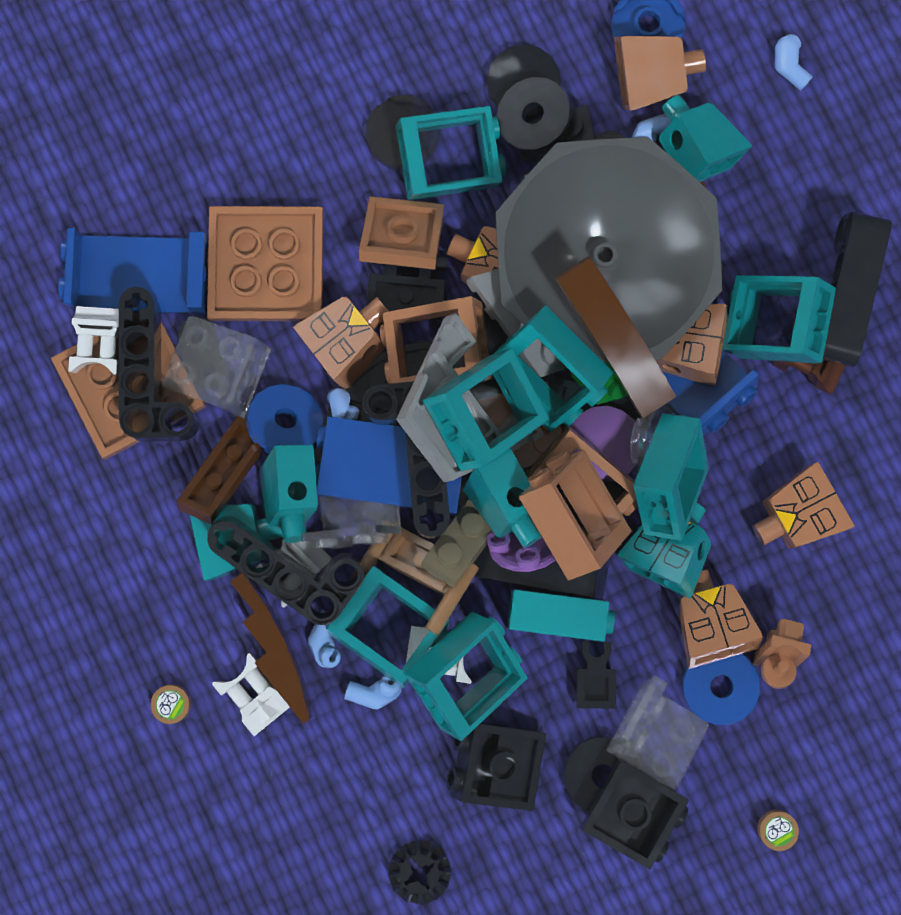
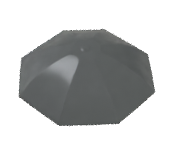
M649 137L556 143L496 211L501 304L523 325L546 305L604 363L606 361L597 346L590 340L555 277L587 256L591 257L655 360L662 359L722 291L717 198Z

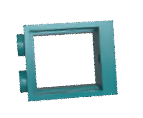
M490 106L400 118L395 125L408 200L497 187L503 182L502 177L506 175V164L503 154H498L496 139L500 137L499 122L496 116H492ZM476 124L484 177L427 185L418 132Z
M736 275L734 289L730 294V309L723 350L741 359L822 364L836 288L819 277ZM762 295L800 296L790 347L752 345Z
M546 305L495 352L499 353L511 348L513 349L516 357L521 361L524 372L535 393L542 401V406L549 417V420L542 425L550 433L562 423L566 427L570 426L584 411L581 408L584 404L588 403L592 407L600 401L608 391L604 385L614 373ZM537 338L584 384L565 401L519 357Z
M512 348L487 356L422 400L460 471L486 466L549 420L540 397L535 393L524 372L521 361L516 357ZM493 374L518 423L488 444L462 394Z
M664 413L661 415L633 484L644 535L678 541L683 540L709 470L701 420L699 418Z
M373 566L364 577L361 587L344 610L326 629L331 637L404 689L409 682L404 673L449 633L446 630L449 627L450 620L448 619L438 636L429 631L402 670L398 669L349 632L382 588L428 621L435 609Z
M511 590L507 629L605 642L606 634L613 633L615 611L609 610L610 602Z
M474 612L466 616L404 673L438 727L459 741H462L528 679L520 666L522 663L520 655L507 644L503 637L505 630L502 625L493 617L485 618ZM480 642L495 667L455 703L440 678Z

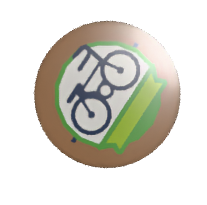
M170 684L163 686L152 696L150 704L152 714L158 721L164 724L180 722L190 712L191 697L179 685Z
M771 810L760 818L757 825V833L762 843L774 851H785L796 843L799 828L795 819L782 810Z

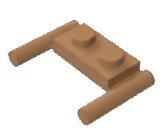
M386 520L361 559L364 577L380 560L394 570L444 595L425 626V629L438 636L479 568L472 564L455 588H452L421 567L423 558L434 544ZM356 569L354 570L353 574L351 575L348 581L352 580L356 576Z

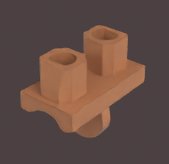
M781 619L777 623V629L770 630L767 633L766 642L754 653L753 665L761 666L762 678L769 686L775 689L788 687L795 680L796 668L810 656L811 644L802 642L804 624Z

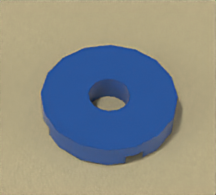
M620 0L615 6L611 21L613 40L614 37L619 36L683 38L685 31L684 10L678 0ZM644 16L653 17L658 23V29L653 32H646L640 28L638 21Z
M280 384L269 386L257 393L249 405L246 426L255 444L258 443L264 448V452L270 454L273 447L278 445L314 446L317 442L319 426H323L324 417L320 405L311 394L297 386ZM287 415L293 419L295 426L292 428H282L276 423L275 417Z
M743 654L691 669L687 665L684 671L682 695L688 708L699 719L714 725H732L745 719L755 708L760 695V678L754 665ZM718 675L726 676L731 684L729 693L724 697H716L710 688L712 680Z

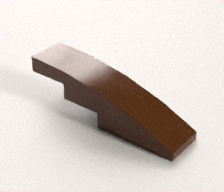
M587 256L555 277L590 340L597 346L608 367L614 372V377L621 383L637 413L642 418H645L674 399L676 395L659 365L591 257Z
M240 573L230 582L254 611L242 623L266 651V654L259 658L255 664L304 724L313 717L304 678L290 641L272 607L254 581L245 574Z

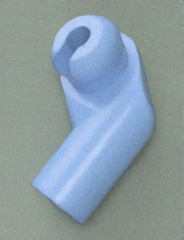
M788 34L781 37L775 46V69L801 91L813 76L798 64L799 48L801 47L800 39L794 34Z
M665 113L643 120L637 124L632 138L649 137L652 141L656 142L657 136L666 129L671 121Z
M342 388L330 390L327 394V401L330 404L332 417L357 420L360 411L356 406L349 405L350 394L348 391Z
M322 609L320 613H325L328 611ZM314 624L307 640L316 663L321 667L334 668L340 662L341 655L332 637L327 632L326 628L329 624Z
M385 675L370 687L350 681L344 699L377 710L397 699L402 687Z

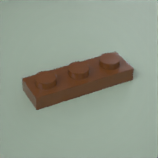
M237 416L177 499L179 510L210 525L216 520L264 451L263 447L258 443L255 444L250 438L246 419Z

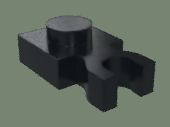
M581 641V654L586 661V669L576 668V708L616 709V669H606V662L611 655V642H602V654L598 657H593L589 652L590 642Z

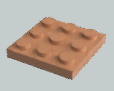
M209 206L207 319L209 321H303L323 309V207Z
M161 320L162 402H180L198 412L207 406ZM140 321V326L148 328L144 323ZM94 336L92 358H99L101 337ZM140 337L134 341L132 345L133 354H142L147 350L149 344L147 337ZM116 338L115 359H118V360H119V338ZM76 344L51 357V360L101 458L106 460L141 441L128 436L120 428L119 376L114 375L105 365L98 363L86 365L77 373L68 371L69 356L76 357L77 354ZM140 375L134 379L132 384L134 393H142L147 389L149 384L147 375ZM186 412L175 414L171 419V426L187 418ZM140 413L133 419L132 426L135 432H142L147 428L149 424L147 413Z

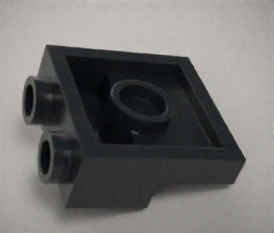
M481 722L462 741L453 737V747L455 751H458L456 767L451 766L449 768L446 778L447 788L452 790L451 797L463 803L534 811L546 733L508 727L496 723Z
M618 759L580 828L639 864L651 869L654 862H660L665 856L669 847L667 839L673 828H679L688 814V807L686 805L689 800L650 775L648 776L623 760Z

